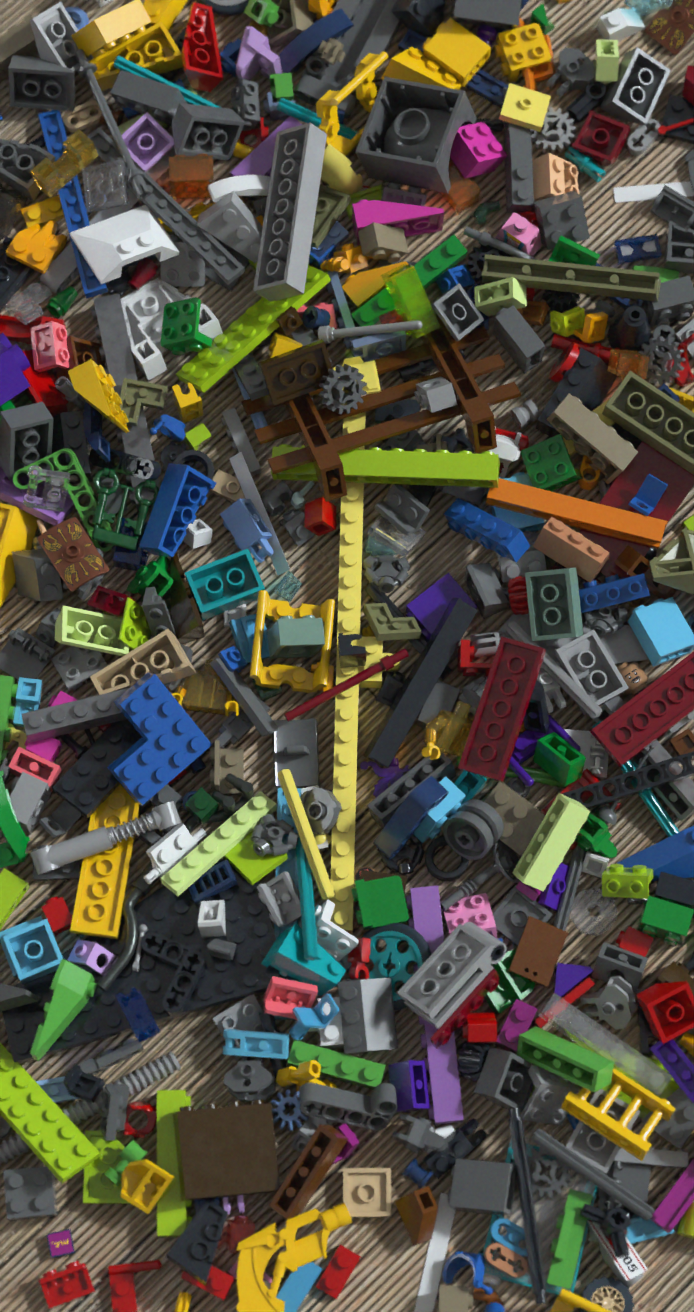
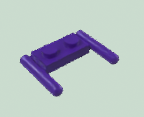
M548 715L550 726L546 734L526 730L518 735L508 765L528 787L533 785L534 780L519 764L535 754L538 739L555 732L576 750L581 751V747L551 715Z

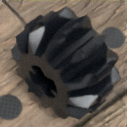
M545 290L542 299L551 307L550 312L559 311L563 313V311L566 312L578 307L577 302L580 301V295L572 292Z
M463 1043L462 1050L459 1051L460 1056L457 1059L459 1061L458 1070L462 1077L478 1081L490 1050L489 1044Z

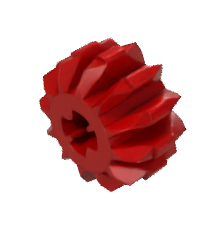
M518 576L510 579L508 582V593L512 611L515 615L528 614L526 578Z

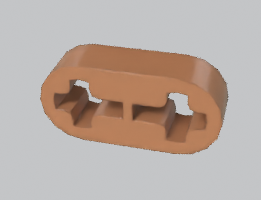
M493 1243L487 1246L484 1251V1259L489 1265L512 1278L522 1277L528 1270L526 1259L502 1244ZM498 1248V1254L505 1258L504 1261L499 1258L493 1261L491 1259L492 1254L489 1253L490 1250L494 1251ZM508 1260L512 1263L519 1261L522 1271L514 1273L512 1271L513 1267L507 1263Z

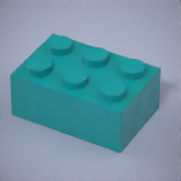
M248 548L185 572L186 581L202 621L237 608L240 605L258 600L259 591L265 590Z

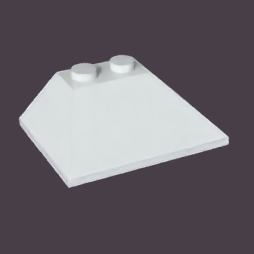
M146 205L70 233L71 238L100 284L121 277L123 265L153 254L161 262L180 253L156 215Z

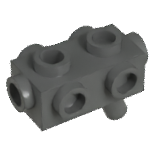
M244 78L237 80V85L232 89L231 103L234 106L233 110L245 122L242 131L252 130L257 124L261 125L260 118H264V127H268L270 121L260 115L258 83Z

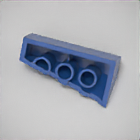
M169 463L139 547L156 556L173 557L187 534L185 530L190 523L193 524L197 517L195 513L200 505L203 506L208 499L206 497L208 491L214 489L217 483L189 465Z

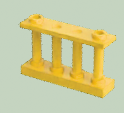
M614 1068L610 1083L613 1086L599 1107H594L586 1102V1098L591 1090L584 1087L581 1088L578 1094H574L571 1091L567 1094L561 1106L563 1110L640 1161L644 1159L652 1145L647 1139L660 1119L663 1118L669 1121L676 1109L667 1100L657 1097ZM620 1091H622L633 1100L620 1119L615 1121L606 1112ZM642 1104L653 1113L641 1132L635 1134L627 1129L626 1126Z

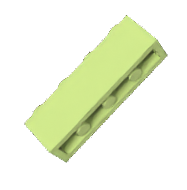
M558 793L512 873L522 883L544 892L559 864L562 863L566 852L574 842L580 828L586 822L590 811L580 802Z

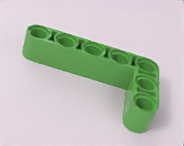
M60 449L15 472L13 483L19 489H28L50 477L60 474L92 539L94 526L89 522V517L95 513L98 500L75 453L71 449ZM61 453H67L70 456L71 461L68 465H63L59 461ZM40 463H47L50 466L49 474L44 475L39 471ZM24 472L29 475L30 482L28 484H22L19 481L20 473ZM75 473L80 476L81 482L79 485L70 483V474ZM81 494L89 495L91 499L89 505L85 506L80 503L79 496ZM107 520L102 521L99 528L113 531ZM92 539L95 547L100 548L104 552L109 551L114 546L111 544L103 546L99 541Z

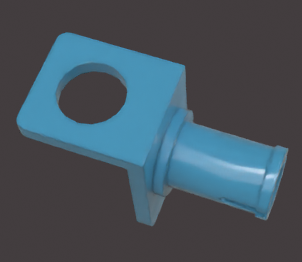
M326 993L314 1008H293L292 1011L298 1021L289 1030L291 1037L295 1040H301L310 1028L325 1029L339 1012L337 1004L329 993ZM326 1002L330 1004L331 1008L327 1016L323 1013V1006Z

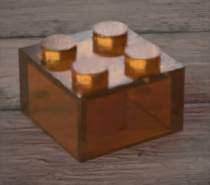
M180 154L169 157L171 197L174 200L211 198L207 188L208 185L215 182L213 155L198 154L196 156H186Z

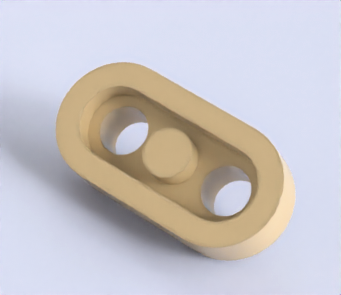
M89 101L75 107V111H67L63 116L66 130L76 133L98 124L102 112L97 101ZM93 112L98 113L96 116L90 115ZM72 121L78 122L76 125L71 124Z

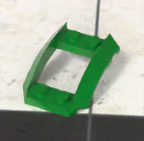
M0 771V828L8 842L0 844V868L25 862L27 855L25 851L27 843L30 841L29 837H26L15 815L8 789H5L3 771Z

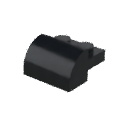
M536 680L523 722L526 730L546 734L550 722L543 685Z

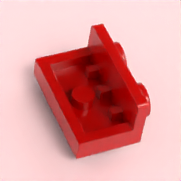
M78 1260L65 1265L66 1270L57 1273L56 1269L42 1274L43 1278L38 1281L42 1287L49 1309L95 1292L85 1263L80 1264Z

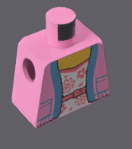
M517 213L511 215L495 237V239L512 245L532 257L541 247L540 230Z

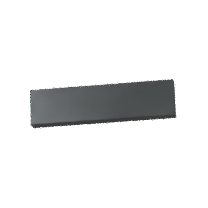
M220 657L215 658L210 663L259 733L262 736L274 734L279 728L238 671L230 672Z

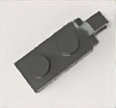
M256 696V698L259 700L261 705L268 713L270 711V708L259 697ZM239 706V716H236V712H233L219 729L221 735L216 740L220 741L221 749H224L230 742L233 745L236 744L254 727V724L241 706Z

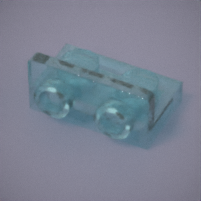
M625 0L624 3L643 17L670 7L674 0Z

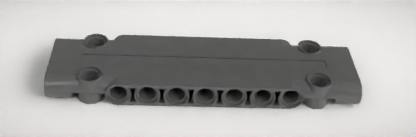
M338 0L332 12L342 8L354 24L352 28L338 39L336 37L332 38L344 45L342 50L345 51V56L341 63L336 61L334 65H330L320 59L321 53L317 50L307 60L306 69L293 94L298 99L316 107V103L329 90L340 91L354 78L356 66L369 53L380 54L383 51L387 53L402 24L391 12L397 0ZM313 68H319L320 70L315 72V71H312L311 69H313ZM356 89L337 105V110L345 112V119H349L358 102Z

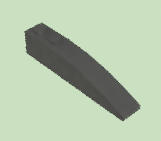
M503 88V103L508 88ZM504 121V151L508 155L505 158L506 213L530 211L534 206L530 129Z

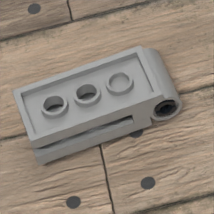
M467 922L463 925L459 924L397 993L400 998L405 1000L404 1003L407 1008L439 1029L491 970L494 969L491 963L497 964L503 959L506 954V945L472 922Z

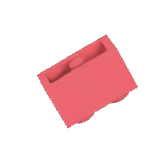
M21 747L17 748L8 766L10 767V773L18 777L21 776L22 772H25L48 783L51 793L53 791L52 787L58 782L62 774L59 765Z

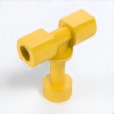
M315 1060L300 1063L298 1069L290 1066L278 1070L276 1082L282 1087L297 1083L300 1086L305 1083H316L337 1088L336 1084L327 1079L323 1081L316 1079L320 1075L321 1065Z

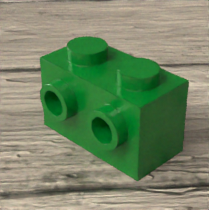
M555 732L538 739L533 758L535 763L564 786L581 778L586 760L583 754Z

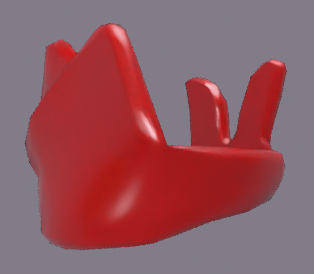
M138 1100L127 1103L125 1132L123 1134L131 1135L134 1138H145V1135L151 1133L156 1125L157 1109L146 1101ZM140 1110L146 1114L148 1122L143 1129H134L130 1126L129 1116L132 1112Z

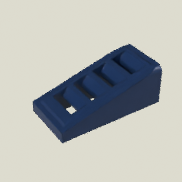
M225 860L207 870L188 888L194 902L197 903L234 887L238 883L228 860ZM225 872L227 879L223 880L220 873ZM214 876H217L219 881L216 885L212 879ZM208 879L211 888L206 889L204 880ZM199 883L203 891L202 893L198 894L195 884Z

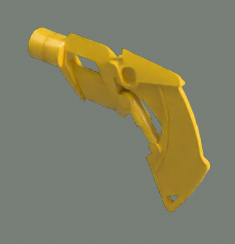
M341 1203L323 1212H319L314 1208L287 1220L286 1229H282L279 1232L275 1231V1222L238 1243L237 1251L240 1250L237 1268L239 1303L236 1309L238 1312H284L285 1301L278 1299L276 1295L285 1269L288 1268L290 1271L295 1272L300 1266L321 1257L327 1258V1241L330 1232L352 1223L345 1203ZM320 1220L323 1227L322 1230L295 1241L298 1228ZM285 1245L286 1252H281L278 1255L272 1274L273 1279L270 1289H268L263 1282L265 1267L271 1256L280 1247Z

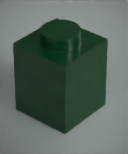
M202 787L185 803L186 810L202 825L219 810L218 802Z

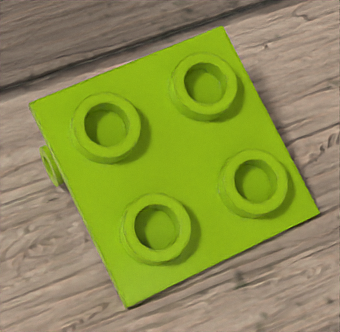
M127 597L118 639L129 646V652L150 640L151 631L143 608L130 597Z

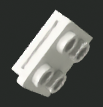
M327 899L322 905L315 906L317 943L339 962L358 945V939L330 921L335 904ZM301 920V921L299 922V924H298L301 928H302V920Z

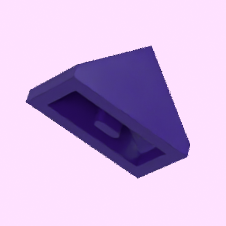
M557 963L555 967L553 1001L557 1002L590 976L593 969L590 966Z

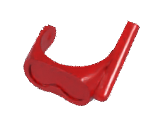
M694 333L677 347V350H684L680 357L686 359V361L680 364L684 367V370L677 371L680 377L674 378L675 383L680 387H686L694 382V375L691 372L687 355V347L694 341Z

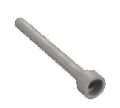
M417 320L343 329L320 326L318 337L325 344H329L335 341L336 338L418 330L422 328L423 324Z

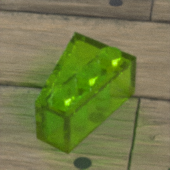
M403 264L381 275L389 294L395 302V309L402 316L404 322L419 320L423 324L421 329L405 331L408 336L411 335L417 339L440 328L414 266Z

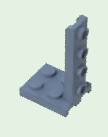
M328 271L331 281L326 284L328 294L332 293L333 299H331V304H334V311H338L339 318H337L339 329L355 327L338 274L335 271ZM405 331L371 334L360 339L358 336L343 337L346 350L350 349L352 357L360 356L363 362L406 350Z

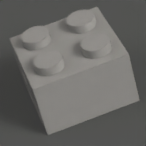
M22 772L21 776H17L12 783L11 789L13 791L10 795V800L22 830L31 834L52 793L48 783Z

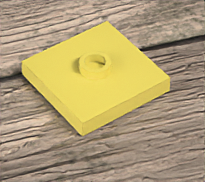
M510 83L499 120L541 132L551 96Z

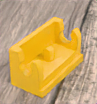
M188 383V388L190 389L188 394H183L178 384L172 386L174 403L182 423L204 416L202 399L200 396L198 397L191 383Z

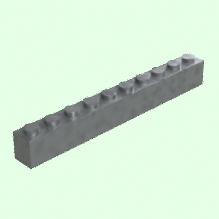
M120 294L94 298L95 306L91 307L93 320H98L99 327H95L97 340H102L103 347H99L101 360H106L107 367L104 370L107 375L111 374L116 384L113 387L114 391L120 396L124 378L137 380ZM141 406L137 426L127 425L128 433H125L120 428L116 429L118 442H123L124 449L120 451L155 461L144 408ZM135 460L130 464L131 471L136 467ZM144 467L143 471L150 472L151 468ZM125 474L127 484L132 483L134 490L139 483L145 481L144 479ZM157 478L154 482H156L157 487L160 489L159 479ZM149 487L148 489L142 488L140 496L142 499L150 501L154 498L155 493ZM129 491L131 504H136L137 511H139L140 505L135 498V491Z

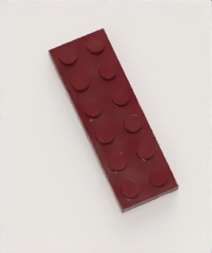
M501 636L458 766L460 770L503 782L546 653L544 648Z
M694 652L591 730L590 733L619 767H622L694 711Z

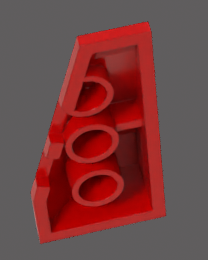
M193 2L182 48L184 72L191 87L211 92L223 79L212 7Z

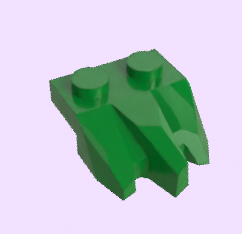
M516 949L506 952L499 963H491L498 973L499 983L496 989L491 993L488 992L484 998L495 1015L502 1013L516 999L522 1000L533 991L535 982L508 971Z

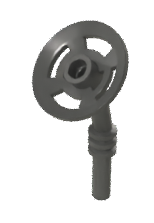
M498 840L493 846L494 864L472 880L468 879L467 882L460 885L456 892L440 903V907L446 911L464 896H470L473 891L477 890L479 885L498 872L502 873L511 882H520L516 876L514 878L511 877L519 862L514 850L501 840Z

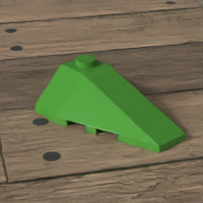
M61 959L50 988L53 989L52 1000L46 1002L44 1007L45 1023H40L30 1052L34 1060L37 1061L44 1056L87 1004L89 997H92L96 991L97 984L93 975L64 959Z

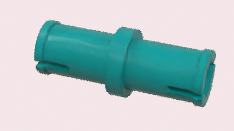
M572 146L568 150L574 156L566 151L564 157L578 166L580 172H585L597 183L602 178L596 172L603 177L605 176L606 171L592 162L593 159L590 156L586 157L581 152L572 148Z

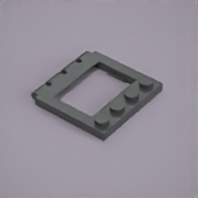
M301 324L291 333L294 340L303 346L319 341L312 328H307L304 324ZM273 332L255 348L270 344ZM250 352L233 368L251 401L269 393L261 368L252 352Z

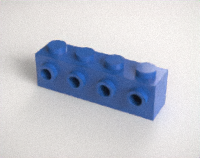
M457 498L444 513L448 520L447 525L453 531L465 535L468 539L474 540L485 548L491 549L500 556L516 563L530 547L520 529L460 498Z

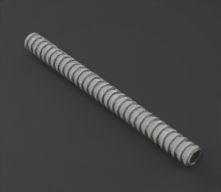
M170 1051L168 1052L169 1055H162V1059L159 1060L157 1058L155 1059L156 1062H149L147 1067L143 1065L141 1070L136 1069L134 1074L130 1072L128 1077L123 1076L121 1081L117 1079L115 1084H127L129 1086V1095L133 1096L135 1091L140 1092L141 1088L144 1087L146 1089L148 1084L153 1085L154 1081H161V1077L166 1078L167 1074H174L173 1071L176 1069L179 1071L181 1066L174 1053ZM105 1086L94 1103L85 1100L81 1102L76 1101V1105L73 1106L71 1104L69 1105L70 1108L62 1109L73 1124H81V1120H88L90 1115L94 1117V1113H101ZM18 1134L14 1138L12 1136L9 1137V1141H2L3 1144L0 1145V1166L3 1162L5 1164L8 1163L10 1158L11 1160L15 1159L14 1156L16 1155L21 1156V1152H28L30 1147Z

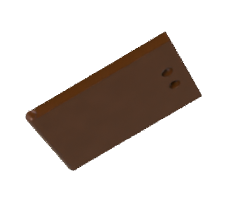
M528 916L508 971L547 988L569 933Z

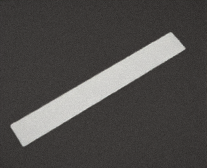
M691 181L613 188L616 203L654 200L665 185L685 197L694 196Z
M240 452L229 460L245 498L251 499L273 535L267 541L274 551L270 558L279 576L290 570V567L243 454Z
M441 1193L434 1231L428 1248L414 1312H433L455 1215V1210L449 1206L448 1194Z

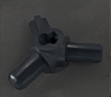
M584 1204L580 1211V1216L600 1225L599 1229H601L602 1233L612 1240L616 1257L621 1259L629 1256L630 1252L625 1235L628 1234L627 1227L631 1225V1219L637 1216V1214L626 1206L612 1210L607 1208L606 1211H603L589 1204Z

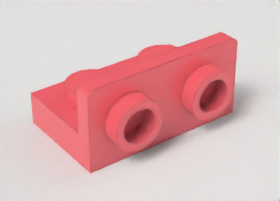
M51 321L31 327L34 370L42 372L56 367L69 368V352L67 349V331L65 326Z

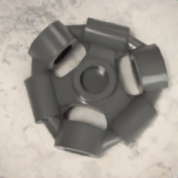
M380 555V557L374 558L368 556L364 562L363 569L366 571L364 573L365 577L372 585H377L383 593H390L395 586H401L407 579L410 565L405 557L395 558L394 555ZM378 562H379V564H381V566H380V568H378V569L375 571V569H376V567H377V565H378ZM395 563L398 571L393 568L392 564Z
M616 605L581 613L585 624L589 625L591 630L594 629L598 637H602L608 632L611 634L623 628V623L627 621L626 608H619Z
M268 814L260 819L258 825L254 826L251 840L254 842L253 849L259 856L263 857L266 854L277 856L288 853L290 849H296L299 834L295 833L294 827L283 819L277 820L273 815ZM285 834L289 835L287 845L282 843V838Z

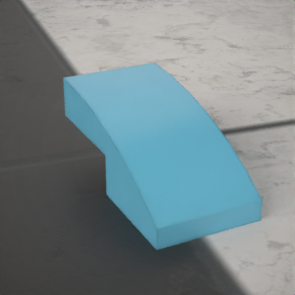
M19 677L13 721L14 726L24 727L22 714L39 710L42 680Z

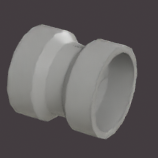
M530 399L525 401L522 407H515L510 410L511 417L519 429L526 427L531 421H537L540 417L536 405Z

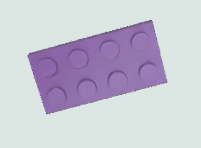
M0 466V499L54 526L61 523L75 508L66 488L46 479L28 489H19L14 485L13 479H8ZM29 475L19 477V481L22 484H28L30 477Z

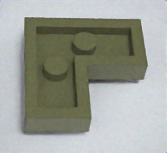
M124 378L120 393L122 401L120 408L128 418L129 422L126 425L137 426L141 406L164 410L168 386Z
M386 603L364 605L363 612L377 641L420 638L421 630L414 617L393 618Z

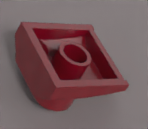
M590 110L575 143L572 144V148L594 158L601 166H611L615 163L626 142L630 126Z

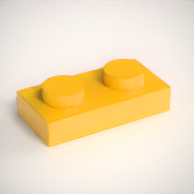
M59 195L20 209L27 228L37 223L42 227L49 221H58L65 218Z

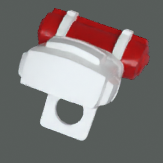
M495 426L497 448L488 451L499 454V460L504 465L499 477L505 479L509 464L519 460L521 450L529 447L528 436L522 435L520 432L514 433L496 428Z

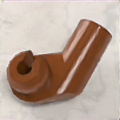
M473 1288V1300L484 1301L486 1305L496 1302L504 1307L503 1301L496 1291L493 1290L492 1294L487 1295L483 1289Z

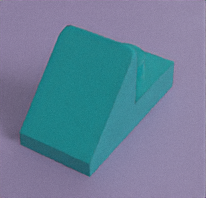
M467 771L462 772L454 783L466 795L461 804L473 799L483 789L487 780L485 777Z

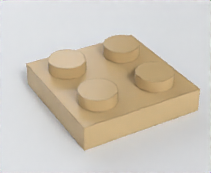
M343 1168V1203H345L351 1218L391 1217V1168Z

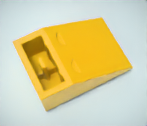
M92 359L69 370L68 373L74 390L99 413L122 431L128 433L129 430L126 423L129 421L125 412L121 411L120 405L122 401L118 393L114 391L113 387L116 384L111 374L107 375L101 365H97Z

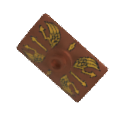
M666 0L644 32L671 53L677 55L694 33V0Z
M76 517L55 525L38 537L39 543L70 591H75L88 581L109 571V567Z

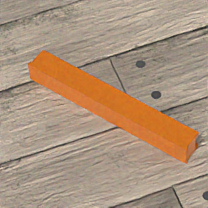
M500 478L498 488L489 487L486 505L545 520L553 517L563 522L564 525L658 549L668 522Z

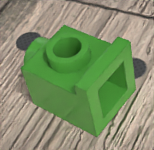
M249 0L244 13L257 23L271 27L278 19L279 15L277 12L280 7L271 0ZM259 2L261 4L258 11H255Z
M291 73L270 74L272 100L276 99V102H279L281 98L288 101L294 100Z

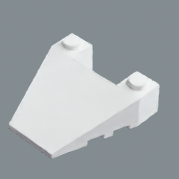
M159 278L147 283L138 291L135 290L121 298L131 350L138 368L148 381L167 370L161 353L168 349L160 346L164 306L167 303L192 298L179 293L178 289L161 281ZM201 304L198 332L212 338L213 341L217 335L223 334L216 316L208 306Z

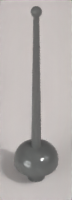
M650 745V749L635 770L641 768L651 750L655 748L654 745ZM633 777L629 778L626 782V788L631 784L634 779ZM620 800L613 801L609 808L600 807L596 810L595 813L606 825L607 823L616 824L617 816L613 810Z

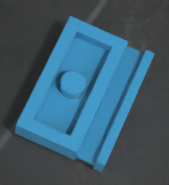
M256 614L229 621L236 647L247 663L251 662ZM265 623L261 651L262 660L270 658L268 631Z

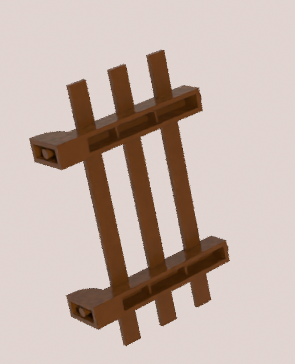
M438 314L419 319L423 324L422 328L419 329L420 337L424 342L423 345L375 359L377 374L379 375L432 358L439 371L438 373L383 389L378 393L361 396L360 398L363 399V403L357 402L358 409L350 408V413L342 412V414L327 409V407L317 410L311 396L319 394L323 391V388L275 406L272 404L269 394L253 401L247 399L241 401L247 416L283 404L286 405L291 419L254 430L255 435L261 445L299 433L305 448L267 459L272 473L276 474L312 462L320 489L327 502L347 495L343 464L338 454L460 415L465 420L468 437L475 454L497 448L494 415L489 406L520 397L521 392L515 382L481 392L474 377L505 368L501 356L498 353L465 363L459 349L490 340L485 327L481 326L471 330L456 342ZM440 376L452 383L457 405L436 412H430L427 409L333 439L330 438L324 426L334 421L414 397V392L417 391L416 384Z

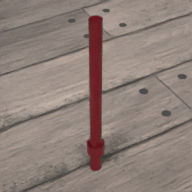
M404 648L391 656L386 655L379 659L380 662L284 713L285 718L289 722L373 675L393 668L395 663L409 656L407 650Z

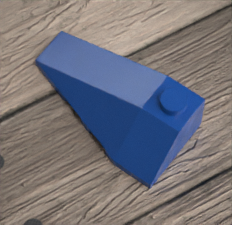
M694 826L617 862V864H622L623 867L632 868L634 865H644L647 869H653V879L651 882L658 881L660 872L692 879L694 878Z

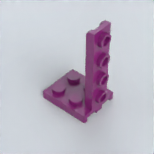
M694 1159L650 1218L668 1234L694 1201Z

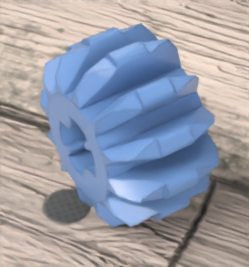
M286 1090V1098L281 1093H278L277 1097L280 1102L276 1100L271 1101V1104L277 1107L272 1109V1115L278 1114L273 1118V1123L281 1120L279 1125L281 1130L287 1123L289 1131H293L292 1123L301 1128L302 1124L299 1118L304 1121L308 1120V1116L301 1113L300 1102L297 1100L299 1098L298 1091L295 1092L293 1097H290V1090ZM286 1105H290V1108L292 1105L295 1107L294 1115L284 1114Z

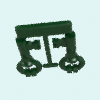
M104 467L93 478L94 486L99 496L92 522L94 524L92 539L135 551L138 546L139 537L143 535L148 508L154 505L159 488L156 482L149 480L139 483L135 490L133 487L119 485V479L115 470H109ZM108 476V478L113 479L112 488L101 487L99 484L100 477ZM118 487L124 489L115 532L99 528L102 521L107 520L109 523H114L112 518H115V514H107L104 512L107 497L115 493ZM149 487L150 490H154V498L150 501L142 499L140 496L142 488L148 489ZM128 491H135V498L140 508L137 521L125 518L127 523H124L123 527L134 529L133 535L135 537L119 533Z

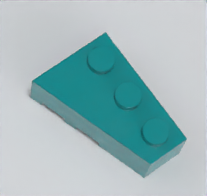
M294 923L279 934L261 963L266 967L270 965L280 970L279 974L284 977L289 975L298 980L297 982L316 985L318 987L317 995L319 996L324 995L337 986L346 972V969L319 944L318 958L314 961L306 960L304 958L302 928L297 923Z

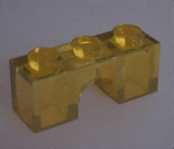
M79 129L63 142L64 152L57 161L52 163L46 157L30 171L36 186L50 198L98 157L93 141Z

